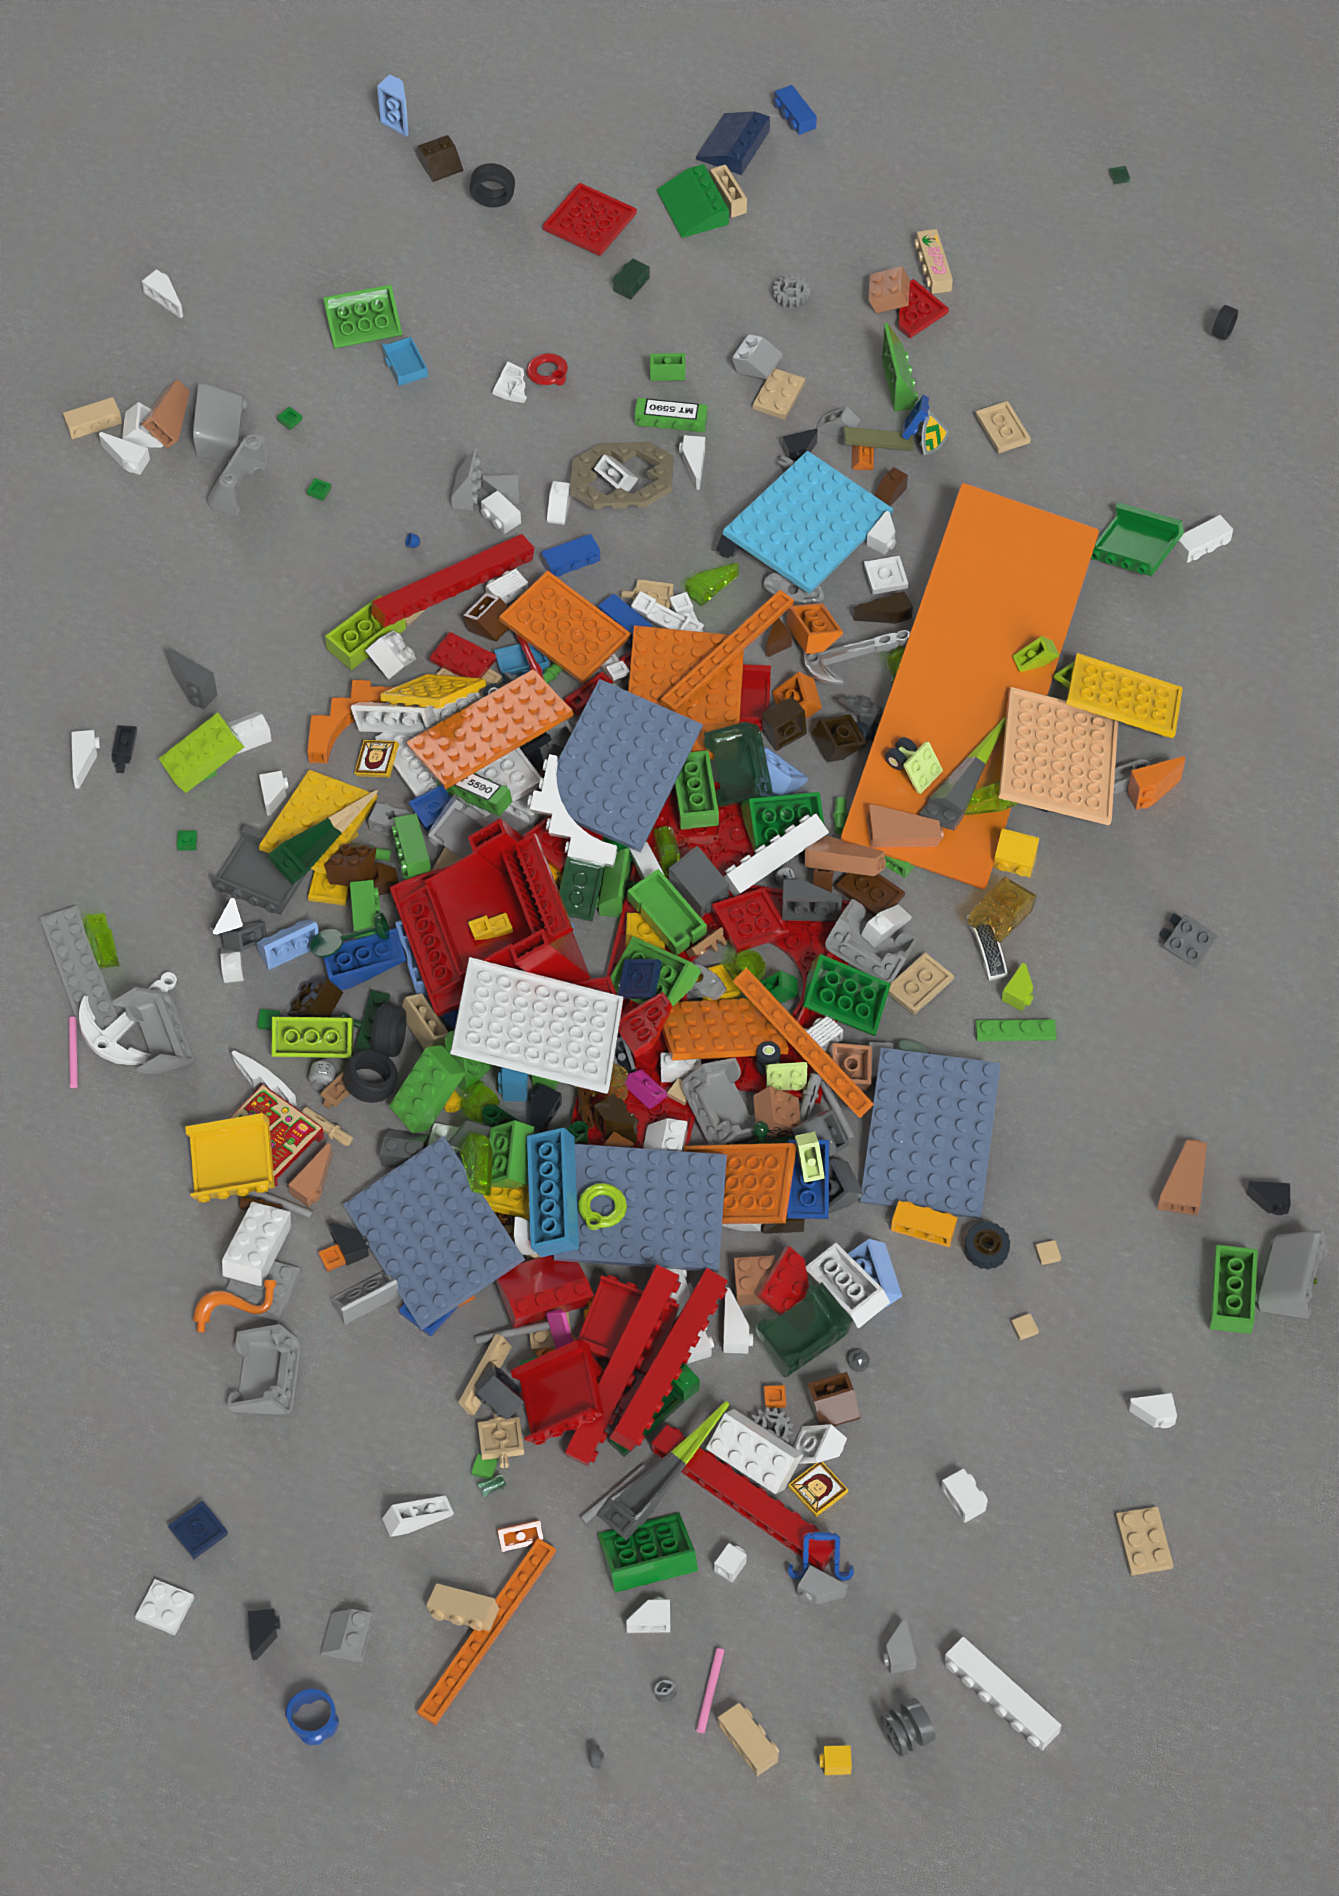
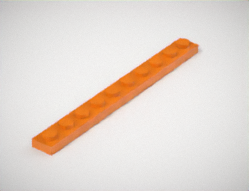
M779 590L661 698L660 703L667 709L677 712L794 604V599Z
M745 968L733 980L734 984L859 1118L874 1105L748 968Z
M539 1538L536 1540L495 1599L499 1611L490 1631L474 1630L417 1711V1715L431 1724L437 1725L556 1553V1548Z

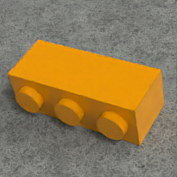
M898 1201L892 1219L891 1231L950 1247L958 1217L950 1213L934 1211L929 1207L916 1206L908 1201Z

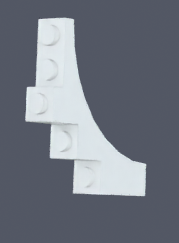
M549 754V758L545 759L543 770L546 771L545 777L541 778L539 789L542 791L534 790L533 795H529L527 806L530 807V811L533 813L552 816V818H548L546 825L550 836L571 839L570 842L567 841L565 853H568V857L614 868L618 850L617 846L602 842L589 835L567 813L557 786L558 758L555 755Z

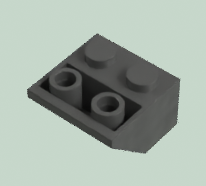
M833 1109L816 1113L792 1129L795 1136L815 1132L818 1140H829V1156L849 1146Z

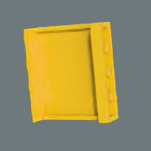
M260 1113L185 1126L186 1135L190 1137L194 1183V1193H191V1197L196 1201L206 1203L213 1198L228 1199L230 1195L246 1196L249 1195V1192L264 1193L268 1192V1189L275 1188L269 1118L266 1115Z

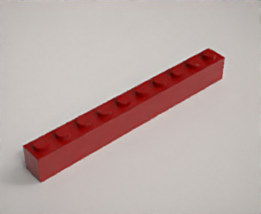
M520 534L372 602L371 614L384 628L393 625L404 618H409L415 613L426 610L428 607L439 604L450 597H455L461 592L470 590L472 587L498 577L506 571L514 570L518 566L529 563L533 560L535 547L523 534Z
M656 1265L598 1384L604 1414L596 1417V1420L593 1422L579 1425L580 1427L576 1429L565 1451V1456L587 1467L590 1462L594 1463L599 1454V1451L596 1450L600 1443L604 1444L608 1436L606 1429L609 1424H614L618 1415L615 1411L626 1396L624 1392L627 1386L631 1387L636 1378L633 1374L636 1368H641L645 1357L642 1355L645 1349L649 1350L654 1341L652 1335L655 1330L659 1331L663 1323L661 1316L664 1311L668 1312L672 1304L670 1298L680 1288L681 1282H679L678 1274Z
M706 1268L612 1432L611 1440L632 1451L635 1445H641L645 1438V1435L642 1434L645 1428L650 1429L655 1420L652 1418L654 1412L658 1413L664 1404L661 1399L664 1395L666 1397L669 1395L673 1388V1385L670 1383L673 1379L677 1380L683 1370L679 1367L682 1363H687L692 1354L689 1352L691 1346L696 1347L701 1338L698 1336L700 1330L705 1331L710 1322L707 1320L709 1314L713 1316L719 1306L716 1304L718 1298L722 1300L728 1290L725 1288L728 1282L727 1279Z
M666 1425L651 1443L652 1452L663 1459L683 1442L686 1437L683 1436L679 1429ZM700 1446L681 1471L682 1474L801 1558H803L804 1550L803 1536L808 1532H819V1529L814 1524H808L802 1520V1517L797 1512L785 1508L780 1500L772 1499L763 1488L755 1487L746 1476L738 1475L730 1465L721 1463L710 1451L705 1452ZM810 1539L808 1563L823 1571L834 1557L835 1540L821 1541Z

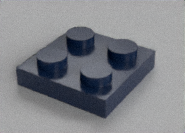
M625 959L618 996H622L623 999H651L655 997L662 962L659 959Z
M203 1500L168 1525V1529L193 1560L228 1535L226 1528Z

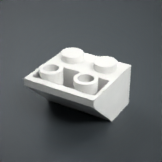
M394 630L379 638L365 650L388 679L396 676L417 659L414 656V651L406 646L402 636Z

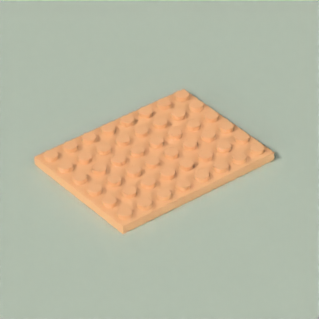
M1011 687L1008 694L999 798L1110 825L1112 821L1118 721L1066 704L1065 700Z

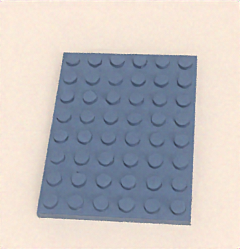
M599 679L558 759L557 786L567 813L577 825L641 853L703 728V724Z
M881 1047L862 1184L864 1195L861 1196L860 1203L896 1208L898 1201H908L916 1206L929 1207L934 1211L950 1213L953 1216L981 1219L1001 1063Z
M442 1136L343 1204L362 1236L367 1237L370 1244L369 1247L385 1273L396 1279L398 1283L397 1292L422 1330L525 1260L445 1136Z
M575 1144L579 1249L554 1254V1261L652 1268L659 1265L667 1269L705 1271L708 1268L713 1272H719L727 1155ZM606 1183L615 1186L621 1190L626 1198L627 1210L625 1216L618 1224L612 1227L599 1228L598 1230L588 1229L586 1221H584L579 1213L578 1202L580 1195L586 1188L594 1184ZM606 1195L594 1197L590 1204L591 1210L599 1213L601 1216L611 1214L615 1208L614 1201ZM595 1221L590 1222L592 1225L597 1224Z

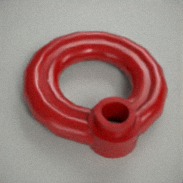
M545 353L534 357L528 363L526 371L528 378L536 384H556L560 386L566 381L568 365L563 357L553 353ZM543 363H553L558 368L549 376H542L537 372V368Z

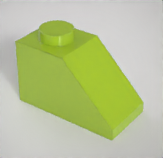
M1041 636L1014 654L1013 658L1019 671L1023 672L1046 666L1060 655L1053 640Z
M1022 963L1003 990L1002 995L1003 1002L1020 1011H1023L1026 1005L1030 1006L1034 999L1032 995L1033 984L1025 963Z

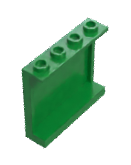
M1119 502L1115 506L1117 515L1096 541L1091 559L1152 577L1184 534L1182 520Z

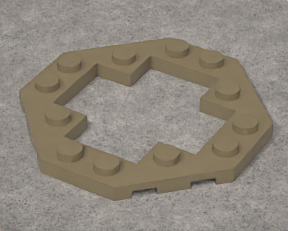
M651 442L598 444L573 459L570 495L594 510L602 509L604 506H612L613 509L627 508V505H637L638 508H645L672 492L674 457ZM604 454L612 456L622 463L637 455L655 466L647 471L648 478L654 482L634 494L620 487L606 495L588 485L597 480V474L590 469L598 464Z

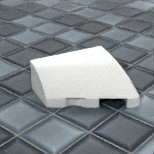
M507 361L492 394L506 400L525 403L527 396H525L524 370Z

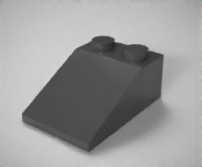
M169 648L167 652L173 676L189 702L193 706H198L204 710L218 695L214 673Z
M784 879L782 920L838 921L841 916L842 897L804 880Z

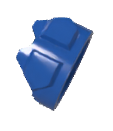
M305 1689L293 1696L286 1706L285 1716L288 1719L289 1726L304 1743L319 1745L336 1733L339 1717L336 1715L333 1700L325 1692L317 1689ZM317 1700H323L329 1704L331 1715L329 1721L322 1728L316 1731H304L294 1724L293 1716L303 1704H311Z

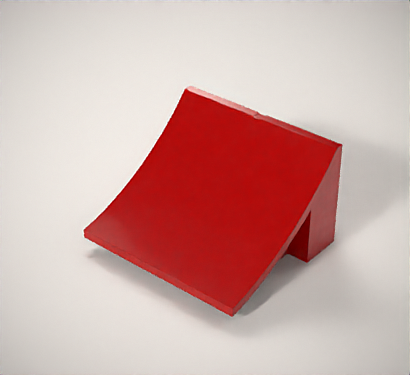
M499 818L468 836L473 850L472 854L451 866L421 874L390 887L432 1007L437 1016H442L459 1009L469 957L567 983L591 978L574 936L571 921L535 833L524 838L503 819ZM503 913L507 914L513 929L512 933L490 939H474L468 922L486 915L489 919Z

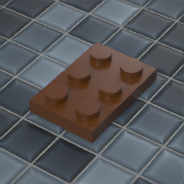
M847 873L836 884V890L850 900L854 899L860 902L865 910L874 917L880 912L896 906L905 897V891L879 873L875 876Z

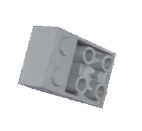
M478 449L472 451L457 471L451 497L452 509L474 511L475 504L479 502L478 490L482 489V480H480L482 469L479 468L481 457L478 456Z

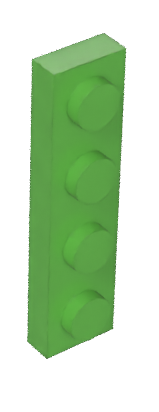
M1055 1019L976 1020L977 1041L1056 1040Z

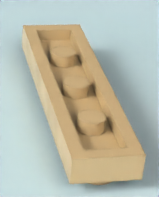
M495 1334L458 1402L468 1415L475 1416L482 1403L476 1397L475 1386L486 1367L492 1362L500 1369L512 1348L503 1335Z

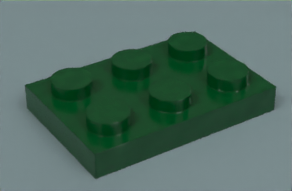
M566 857L559 893L569 917L593 921L604 870L603 864Z

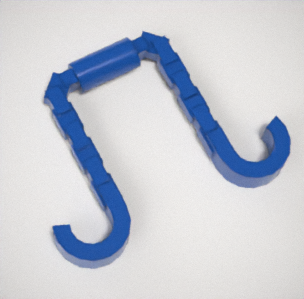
M808 1532L803 1536V1569L796 1572L793 1570V1565H788L790 1577L796 1580L802 1579L808 1570L809 1540H835V1576L839 1580L846 1581L851 1579L854 1574L853 1565L849 1566L848 1572L843 1573L839 1570L841 1537L836 1532Z

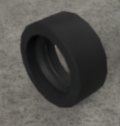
M1224 305L1221 308L1212 329L1213 336L1222 340L1228 339L1236 324L1239 313L1238 309L1228 305Z

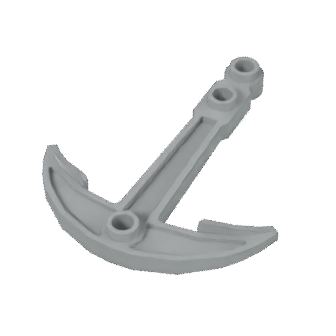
M902 630L898 633H890L870 640L826 649L824 652L815 654L804 653V662L807 671L814 679L826 684L843 685L844 680L835 675L826 665L872 652H887L899 645L906 647L910 632Z

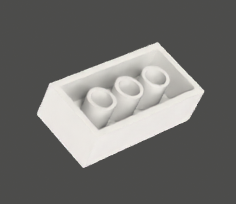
M252 1202L222 1259L223 1276L262 1286L291 1229V1212Z
M837 1243L833 1244L806 1266V1271L811 1281L858 1329L890 1303L883 1288Z
M735 1409L724 1414L706 1448L774 1494L785 1490L804 1455Z

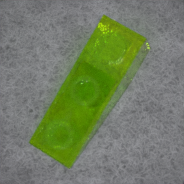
M663 826L653 830L660 867L664 876H669V868L679 861L681 857L673 828Z

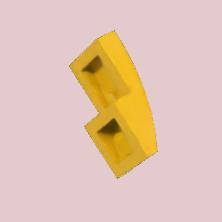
M506 913L489 919L486 915L468 922L475 940L495 938L513 932Z

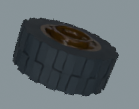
M980 1222V1224L974 1225L968 1231L964 1243V1252L967 1255V1259L974 1266H978L981 1269L986 1268V1270L1002 1265L1004 1260L1007 1259L1010 1249L1008 1233L1005 1232L1003 1227L1001 1228L998 1224H993L992 1222ZM988 1243L992 1247L986 1248L983 1246V1244Z

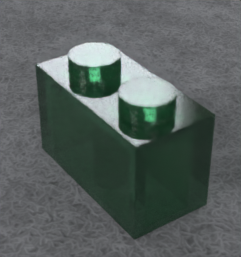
M632 258L629 263L623 266L620 273L614 276L612 281L613 291L631 300L650 279V267Z

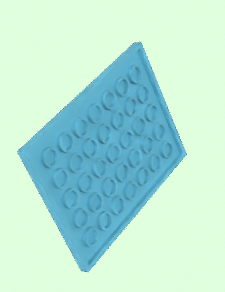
M807 451L723 530V535L810 594L867 539V534L886 511L890 512V515L892 514L893 508Z

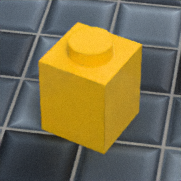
M851 1745L824 1746L823 1754H819L820 1768H824V1775L851 1774Z

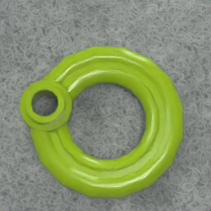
M600 1183L585 1189L580 1195L578 1208L580 1215L586 1221L587 1228L598 1230L599 1228L612 1227L618 1224L625 1216L627 1203L621 1190L613 1185ZM598 1195L609 1196L614 1201V1211L607 1216H601L599 1213L593 1212L590 1206L592 1199ZM595 1221L597 1224L592 1225L590 1222Z

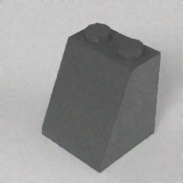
M698 846L669 868V882L700 917L712 912L711 905L713 903L726 900L729 896V883Z

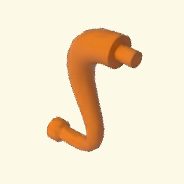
M264 1280L265 1300L261 1305L251 1304L226 1291H212L205 1294L199 1300L193 1316V1321L197 1322L196 1332L205 1333V1322L210 1323L213 1309L220 1305H229L251 1314L265 1313L271 1307L276 1281Z

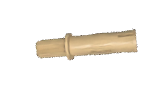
M309 1107L303 1109L302 1113L323 1127V1132L329 1135L330 1139H335L344 1146L351 1145L353 1137L341 1130L339 1125L332 1124Z

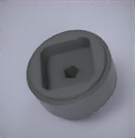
M781 867L776 871L775 880L779 885L783 886L784 879H795V873L791 868Z
M855 1350L849 1355L848 1364L853 1371L862 1372L868 1368L870 1359L865 1351Z
M670 1680L660 1681L654 1687L655 1697L661 1702L671 1701L677 1694L675 1684Z
M599 1745L590 1747L591 1767L600 1768L604 1761V1753L599 1749Z

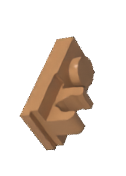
M723 928L715 929L687 949L686 953L688 956L697 955V957H700L707 952L706 948L708 946L713 952L719 950L716 946L717 942L721 946H725L727 942L723 937Z
M344 1071L320 1094L325 1098L323 1105L328 1109L332 1105L337 1107L350 1095L344 1086Z

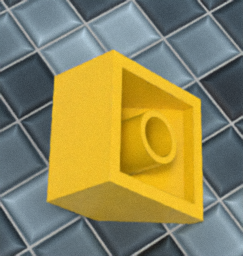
M1002 828L993 868L1015 873L1019 876L1031 877L1037 858L1039 838Z

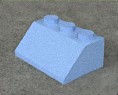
M389 74L377 86L380 122L407 137L409 133L403 81Z
M749 747L739 765L744 770L743 773L751 778L754 777L758 780L757 783L760 786L770 789L774 796L793 795L809 779V777L768 747Z
M308 918L257 942L258 954L267 969H273L311 951L310 942L319 933L317 923Z
M868 1239L848 1253L883 1288L890 1301L887 1306L902 1297L885 1243Z

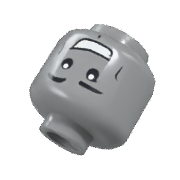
M325 1059L314 1062L311 1065L309 1082L315 1089L324 1090L335 1080V1066Z

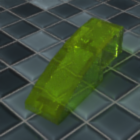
M105 913L86 915L82 922L97 965L100 969L118 967L119 961L112 929H108Z

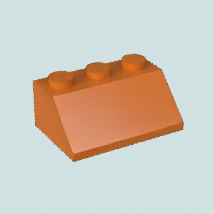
M823 603L794 605L788 609L786 626L806 654L824 652L843 635L842 629Z

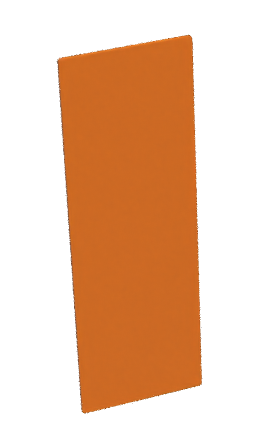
M966 483L961 485L841 835L842 841L870 848L866 812L871 804L920 816L921 811L929 802L928 799L1002 719L1006 717L1008 694L1011 687L1047 696L1059 657L1046 666L1020 672L1013 655L1041 636L1053 640L1060 655L1099 534L1097 528ZM1005 726L983 769L962 821L954 831L940 826V828H943L944 835L938 847L871 848L885 852V856L909 862L911 865L980 889H985L994 865L1002 828L1005 829L1013 805V801L999 798ZM901 737L912 740L917 749L924 742H929L943 769L940 775L922 794L916 792L905 768L896 770L885 759L886 752L890 748H896L895 744Z

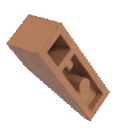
M329 1143L288 1185L290 1195L308 1208L312 1203H316L320 1199L333 1155L332 1147Z

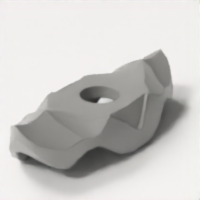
M780 573L769 574L763 582V588L775 595L781 590L793 598L795 602H820L824 599L820 586L810 594L798 587L796 594H790L788 588L792 585H797Z
M693 963L702 970L700 974H703L704 977L702 981L695 982L693 988L688 993L695 997H708L712 1000H717L727 990L726 986L713 971L700 964Z

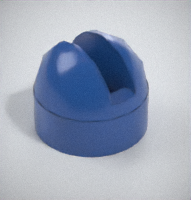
M409 533L405 541L406 547H418L420 545L419 536Z

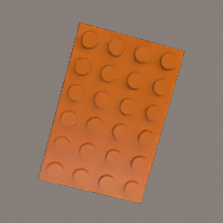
M548 570L499 616L500 622L582 684L631 638L629 631Z
M748 998L677 1002L662 1028L672 1061L757 1056L758 1046L767 1041L776 1043L780 1047L781 1054H788L789 1049L785 1037Z
M794 1143L684 1146L683 1152L727 1155L722 1224L786 1223L797 1147Z

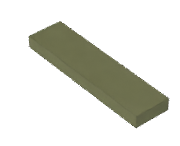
M854 427L843 428L844 444L908 451H913L914 449L913 435L907 440L902 437V432Z

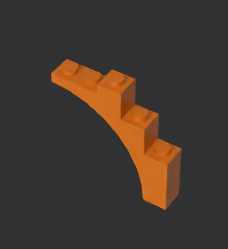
M352 680L351 698H332L330 716L311 715L307 751L309 763H328L330 751L336 739L346 727L355 721L351 710L353 704L359 702L387 703L388 701H381L380 694L394 687H372L369 680Z

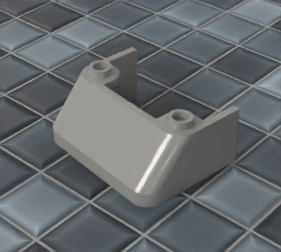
M135 987L112 1001L115 1006L125 1007L126 1015L131 1021L140 1023L151 1055L146 1058L145 1064L137 1068L138 1072L157 1075L186 1066L194 1061V1055L176 1006L168 993Z

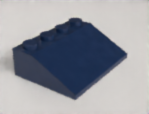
M755 111L724 113L696 156V160L716 167L726 164L729 171L742 175L770 131V116Z

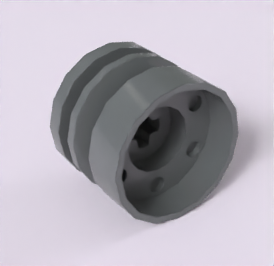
M911 1698L900 1704L901 1714L896 1708L890 1709L889 1713L884 1712L880 1714L884 1734L899 1756L906 1755L908 1750H915L914 1740L920 1746H923L935 1740L936 1737L927 1712L916 1698Z

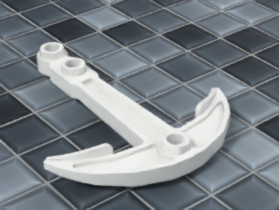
M166 972L161 976V980L155 981L148 989L168 993V990L175 987L177 978L173 973ZM165 981H170L171 984H165ZM84 996L79 1009V1024L81 1034L88 1046L100 1057L116 1064L139 1065L146 1063L145 1060L151 1055L150 1053L141 1052L132 1047H129L127 1050L117 1044L136 1023L127 1017L126 1011L109 1027L101 1030L94 1022L95 1016L90 1009L88 996ZM102 1044L105 1048H99L98 1045Z

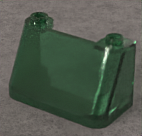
M742 722L704 733V746L707 750L714 753L721 788L717 790L716 794L719 807L739 805L741 802L751 798L773 796L762 735L756 724Z
M823 1282L817 1286L815 1284L810 1286L805 1291L807 1294L804 1300L775 1320L764 1318L756 1325L758 1337L784 1378L790 1376L836 1344L850 1330L853 1322L852 1318Z

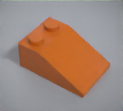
M1185 756L1131 770L1127 793L1136 810L1154 805L1181 781Z

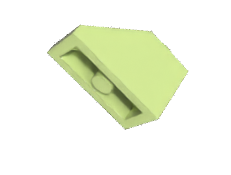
M816 1133L796 1135L797 1152L804 1182L824 1179L820 1147Z

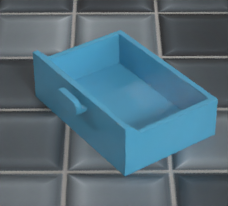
M412 337L390 344L382 343L385 362L390 368L398 386L428 377V368Z
M528 643L543 674L544 670L549 667V661L544 654ZM520 644L494 650V654L497 655L496 664L500 675H502L503 683L507 682L504 675L506 672L520 677L530 671V665Z

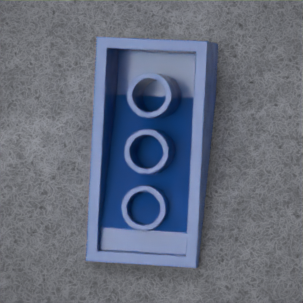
M397 928L389 930L390 938L388 940L380 939L378 933L344 942L335 954L324 957L329 980L342 991L357 986L405 962L406 958Z
M788 1139V1143L796 1145V1140ZM818 1140L824 1179L804 1182L796 1147L787 1218L829 1219V1140Z

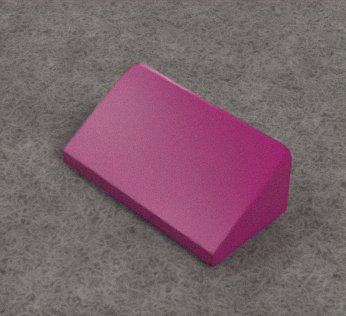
M642 1069L629 1073L624 1082V1086L649 1109L655 1107L667 1097V1092Z
M562 1309L548 1312L546 1315L556 1349L573 1342L565 1312Z

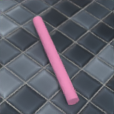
M69 1017L70 1088L78 1087L76 1017Z
M716 1648L696 1729L699 1733H705L724 1655V1650L721 1648Z

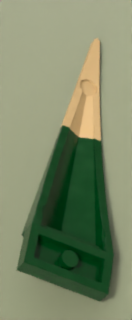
M378 790L371 792L322 822L281 843L266 857L293 886L308 873L377 794Z

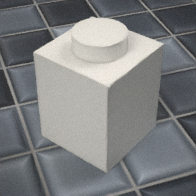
M728 1544L714 1563V1572L732 1583L745 1566L747 1554L739 1546Z

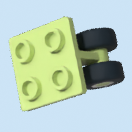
M901 737L895 744L896 748H890L886 752L885 759L896 770L905 768L916 792L922 794L940 775L943 769L929 742H924L917 749L912 740Z
M767 1041L758 1046L756 1068L761 1074L766 1075V1088L771 1086L781 1091L806 1089L807 1062L780 1064L781 1050L776 1043Z

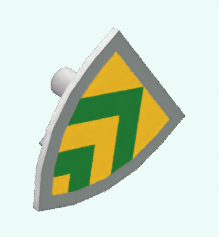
M928 411L923 428L917 430L918 436H922L920 445L923 448L924 455L938 451L945 443L950 432L931 411Z

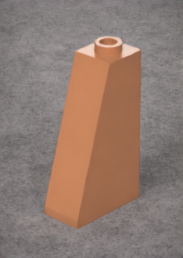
M178 379L166 387L142 422V425L167 449L179 440L190 393Z
M873 804L869 805L866 812L870 848L938 847L940 840L943 839L944 832L943 828H940L939 820Z
M826 835L805 849V866L810 868L875 876L883 871L886 865L885 852L858 844L847 843Z
M1200 1140L1186 1141L1160 1195L1157 1210L1198 1216L1207 1143Z

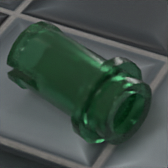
M495 1474L494 1478L478 1485L483 1497L500 1488L501 1490L504 1489L503 1487L507 1484L502 1474Z

